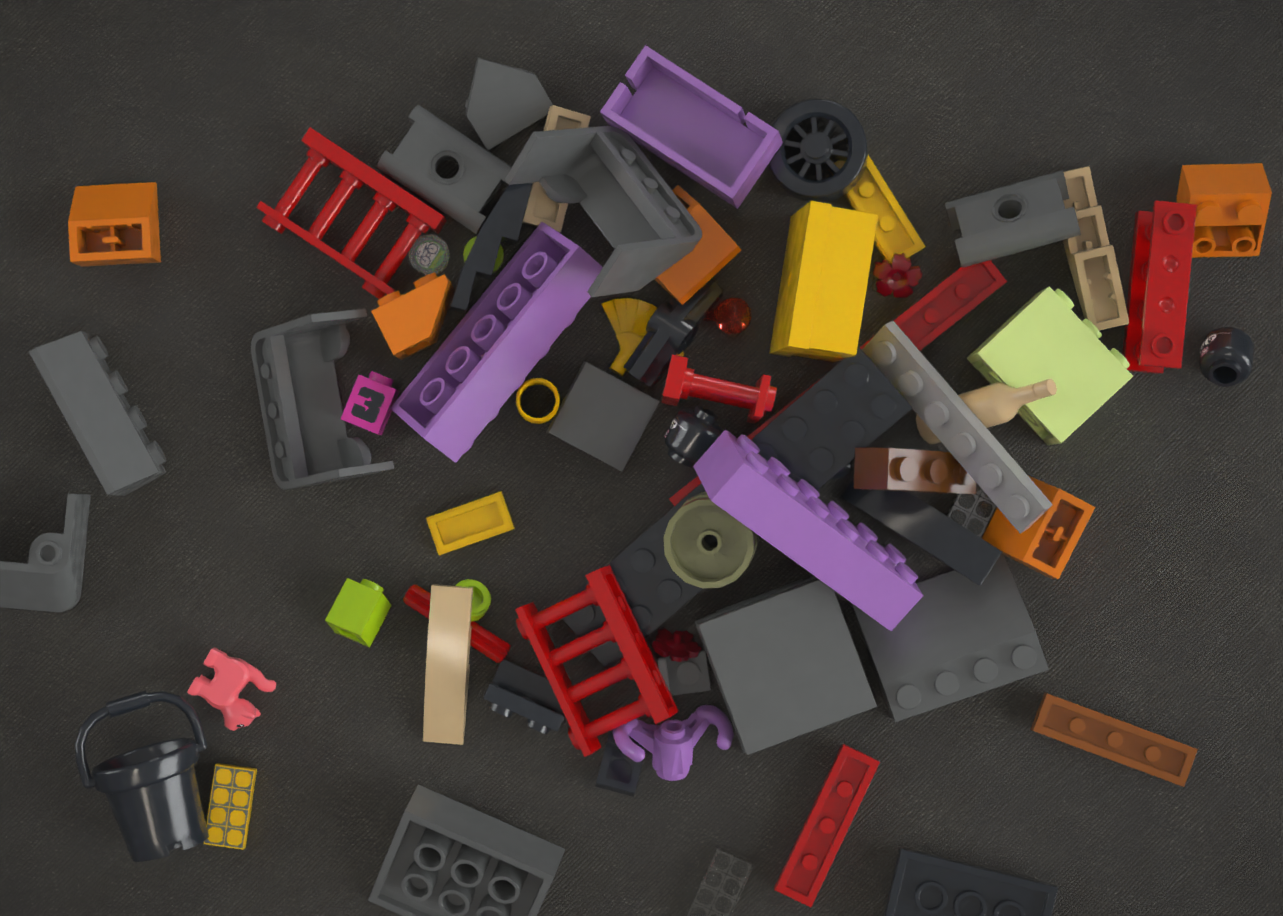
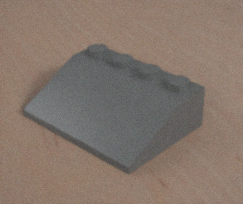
M1004 554L999 556L981 586L955 570L917 582L916 584L924 596L892 631L888 630L854 604L852 605L890 718L895 722L1049 670L1036 630Z
M418 785L403 813L368 901L402 916H537L555 877L565 849Z

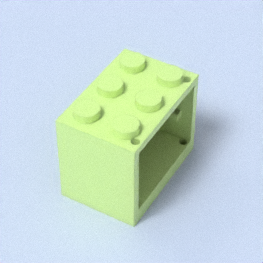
M1050 287L1036 293L971 353L967 359L990 384L1004 383L1008 386L1019 388L1052 379L1057 388L1055 395L1027 403L1020 407L1017 413L1047 445L1060 444L1125 385L1133 375L1127 370L1130 366L1127 359L1115 348L1109 351L1099 340L1102 336L1099 329L1086 318L1081 321L1071 310L1074 307L1071 299L1060 289L1057 288L1053 291Z

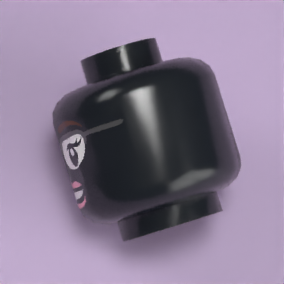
M1221 327L1206 334L1201 343L1199 360L1200 371L1204 378L1222 387L1240 384L1246 380L1253 367L1254 344L1250 336L1242 330L1233 327Z
M698 405L695 410H680L664 437L665 444L669 448L668 455L677 462L694 468L693 466L723 433L720 425L716 423L718 416L709 409Z

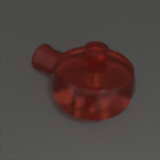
M729 298L719 303L716 309H712L703 321H715L722 332L736 334L742 332L750 325L752 314L750 307L743 299Z

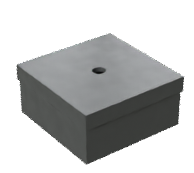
M815 576L804 580L800 579L694 620L743 753L747 755L877 707L835 592Z

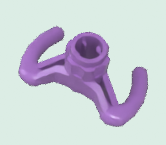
M702 705L688 719L683 721L667 720L660 725H648L641 720L634 719L613 729V737L617 747L624 755L635 762H640L645 758V751L630 739V737L652 753V766L660 778L668 781H677L687 776L690 765H692L693 748L710 724L715 725L718 729L717 746L722 750L730 748L734 732L732 723L726 714L716 706Z

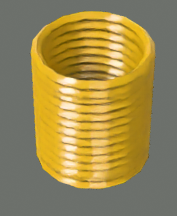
M533 378L525 381L519 387L516 394V406L519 414L525 420L531 423L542 424L550 421L558 411L560 396L557 388L550 381L543 378ZM533 385L548 387L554 393L556 399L553 411L542 418H533L527 415L520 405L523 392Z

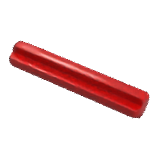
M413 584L404 595L403 602L429 619L431 593ZM471 622L470 646L496 663H501L510 651V645L476 622Z

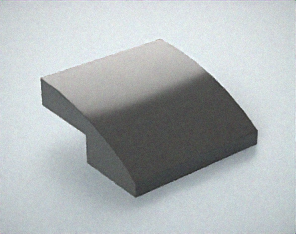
M584 361L546 432L622 472L660 401Z

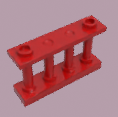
M310 127L301 140L310 148L306 153L309 158L275 209H272L262 201L259 202L256 208L266 214L262 222L280 234L287 228L364 279L365 282L362 288L376 298L381 299L385 294L388 295L395 292L387 284L421 233L426 234L430 228L439 234L447 220L442 214ZM331 162L343 170L339 176L342 180L308 231H305L287 218L321 167L326 168ZM364 184L376 192L372 198L375 200V203L342 252L339 253L322 242L321 239L355 188L360 190ZM397 206L409 214L406 222L409 224L373 276L354 262L387 212H393Z
M1156 200L1154 201L1153 212H1136L1127 298L1129 324H1125L1122 355L1130 364L1127 368L1128 371L1162 374L1164 373V368L1181 369L1197 204Z
M672 354L661 403L677 406L680 398L687 400L688 396L746 408L749 409L747 422L754 424L762 417H765L767 411L772 412L777 387L769 386L771 376L763 374L754 387L694 374V369L687 368V357Z
M610 565L585 575L589 582L585 590L538 612L534 602L515 609L518 615L516 619L517 627L523 638L529 639L570 726L568 728L569 738L577 750L581 749L584 757L601 748L597 737L645 714L648 717L652 716L655 724L679 712ZM592 604L600 606L606 618L603 623L604 626L555 649L546 626ZM609 641L617 642L623 654L621 663L572 685L562 663ZM626 678L635 680L641 693L638 696L639 700L594 721H589L580 702L581 699Z

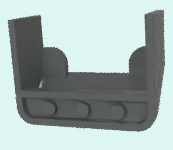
M613 126L533 132L505 178L509 185L539 182L546 191L547 196L557 203H580L609 241L614 251L587 292L591 297L640 290L692 252L702 238L700 226L634 140L626 132Z
M366 309L310 314L259 331L252 338L251 355L272 473L276 484L283 490L361 477L394 469L393 461L370 464L371 453L368 446L358 437L348 438L345 421L341 420L343 409L334 360L342 358L350 345V335L345 324L367 317Z
M68 493L64 534L45 533L38 536L30 546L28 564L0 561V607L64 612L77 605L82 590L90 494Z

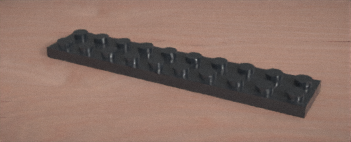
M858 346L855 356L844 358L752 438L751 441L760 449L758 454L767 461L771 457L780 461L790 471L788 476L798 483L803 479L818 490L855 458V448H867L910 411L912 406ZM702 483L608 564L612 568L644 638H647L702 590L700 587L686 583L673 572L664 552V534L669 520L687 499L706 492ZM709 534L704 538L709 545L713 542L716 545L718 544L716 537ZM587 582L583 587H581L575 594L585 590L586 585L589 584V582ZM592 604L563 618V620L578 637H581L604 626L603 623L606 618L600 606ZM609 641L590 650L606 669L613 667L623 657L617 642Z

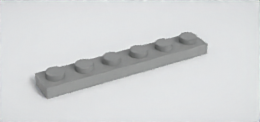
M894 321L885 324L862 350L908 401L912 409L1017 531L1022 533L1027 530L1053 504Z

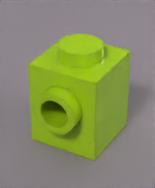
M347 578L325 621L335 633L370 648L391 604L383 594L384 589L378 584L367 579H362L361 583Z

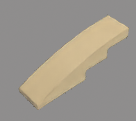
M1085 166L1064 171L1069 199L1063 200L1065 209L1074 207L1081 235L1065 239L1063 244L1084 318L1090 320L1099 331L1129 324L1114 247L1109 245L1102 207L1097 205L1090 167Z
M431 585L424 697V742L464 744L470 672L469 654L472 630L470 624L473 587Z

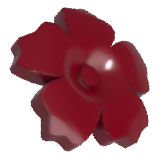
M894 253L892 265L885 259L882 262H876L873 269V274L878 278L876 280L877 292L883 296H888L893 292L895 298H907L912 295L913 289L911 286H917L918 281L922 277L920 266L911 267V260L906 258L904 253Z
M665 628L658 630L656 639L652 643L655 652L662 657L669 656L671 661L684 662L688 661L689 658L698 657L702 648L696 642H692L693 634L688 633L687 630L683 632L675 631L674 635Z

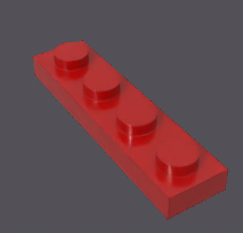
M842 743L776 882L775 891L812 907L880 764L879 760Z

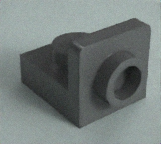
M701 650L698 657L689 658L688 661L684 662L671 661L669 656H658V668L672 696L711 690L705 650Z

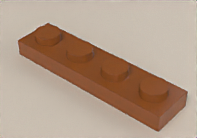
M1046 692L1043 694L1031 730L1183 787H1185L1198 751L1194 747Z

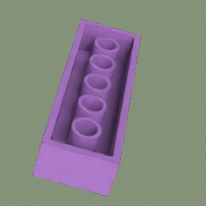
M541 222L390 409L421 437L456 463L472 447L474 440L485 426L498 415L500 408L511 394L523 384L525 377L537 362L546 356L551 345L562 331L572 324L576 314L591 297L587 291L603 267L580 246L544 222Z
M725 429L693 466L710 500L874 620L892 631L924 596L915 583L918 576L904 564L907 560L905 556L891 544L884 548L876 542L878 537L863 523L860 522L855 526L847 520L849 515L835 502L830 501L826 505L818 499L820 494L807 481L801 479L797 483L788 476L790 471L776 458L771 457L767 461L759 455L760 449L748 437L741 434L736 438Z

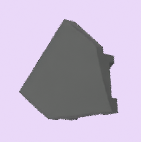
M477 57L474 68L475 74L469 97L465 104L467 108L466 116L488 151L548 115L549 108L553 104L534 73L528 72L523 68H515Z

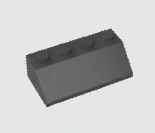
M79 331L29 351L107 495L125 496L167 473L162 463L166 462L162 449L155 440L152 442L148 440L143 431V428L147 427V423L137 406L130 407L124 393L128 391L127 386L116 370L110 371L104 360L109 356L108 352L97 335L92 337L89 333Z

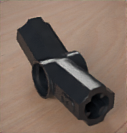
M711 278L683 305L675 298L670 303L664 302L648 321L646 335L628 359L624 368L650 387H654L668 368L672 354L682 353L693 341L699 330V324L723 297V290Z

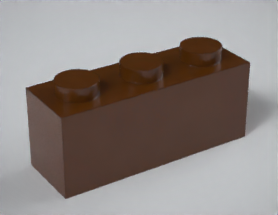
M855 448L854 489L976 494V482L950 452L900 448Z

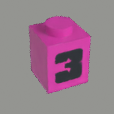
M371 371L369 378L358 375L341 420L382 436L392 412L390 408L396 402L400 392L391 388L394 380Z

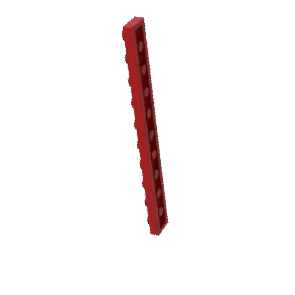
M991 260L964 268L960 267L897 317L894 322L920 351L1004 285L1007 280ZM868 340L860 348L863 349L870 342V340ZM810 386L807 390H805L802 394L796 397L793 401H791L788 405H786L783 409H781L778 413L772 416L769 420H767L764 424H762L759 428H757L747 437L750 440L754 438L760 431H762L768 424H770L775 418H777L783 411H785L791 404H793L812 386ZM699 477L694 478L669 498L674 506L701 484Z

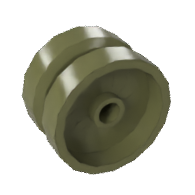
M702 492L687 499L669 520L664 534V552L672 571L686 583L702 589L721 588L736 581L748 568L754 557L759 536L713 503L707 492ZM706 535L715 536L718 544L716 545L713 542L709 545L704 539Z

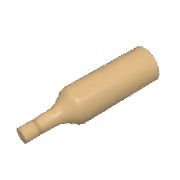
M1052 379L1019 388L1011 387L1004 383H994L959 394L958 396L983 425L989 428L1013 419L1019 408L1023 405L1055 395L1057 388ZM917 414V428L922 438L929 444L941 442Z

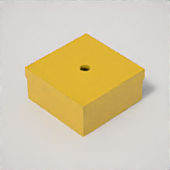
M810 201L791 216L769 354L787 357L794 355L836 362L856 355L878 214L832 207V204Z

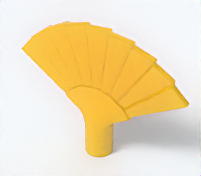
M631 298L613 299L601 303L620 345V352L609 369L622 377L626 372L624 365L646 335L647 323L657 310V307L653 304ZM684 352L676 355L684 356Z

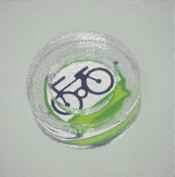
M426 234L417 239L409 251V259L418 272L424 275L434 272L438 274L447 267L450 260V251L447 244L440 237Z

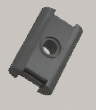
M417 105L408 116L410 123L413 125L393 154L386 150L384 151L377 164V168L475 234H478L487 220L482 215L501 185L509 187L505 178L512 167L420 105ZM446 160L454 161L459 166L458 173L450 179L441 178L437 174L439 164Z
M1063 170L946 202L945 206L952 231L961 229L962 238L955 239L962 268L1080 236L1081 232L1074 207L1065 209L1063 200L1069 199Z

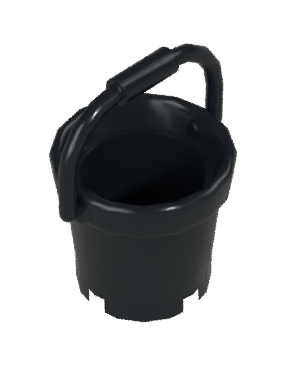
M144 690L106 702L105 707L92 713L80 727L74 744L76 763L83 786L87 789L95 787L96 791L106 794L131 859L134 862H143L163 858L170 855V850L182 846L184 851L209 838L195 771V765L198 762V758H200L199 752L207 749V742L201 721L193 706L179 695L165 691L147 693ZM159 701L174 704L186 714L195 740L185 737L140 747L98 764L90 773L86 760L85 743L90 730L98 721L107 716L113 718L150 706L151 702Z

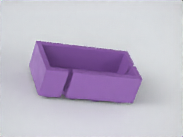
M645 45L625 74L631 87L636 90L635 94L632 96L628 87L620 82L601 109V115L607 124L623 130L636 143L738 209L782 145L783 141L779 131L750 112L745 116L741 106Z

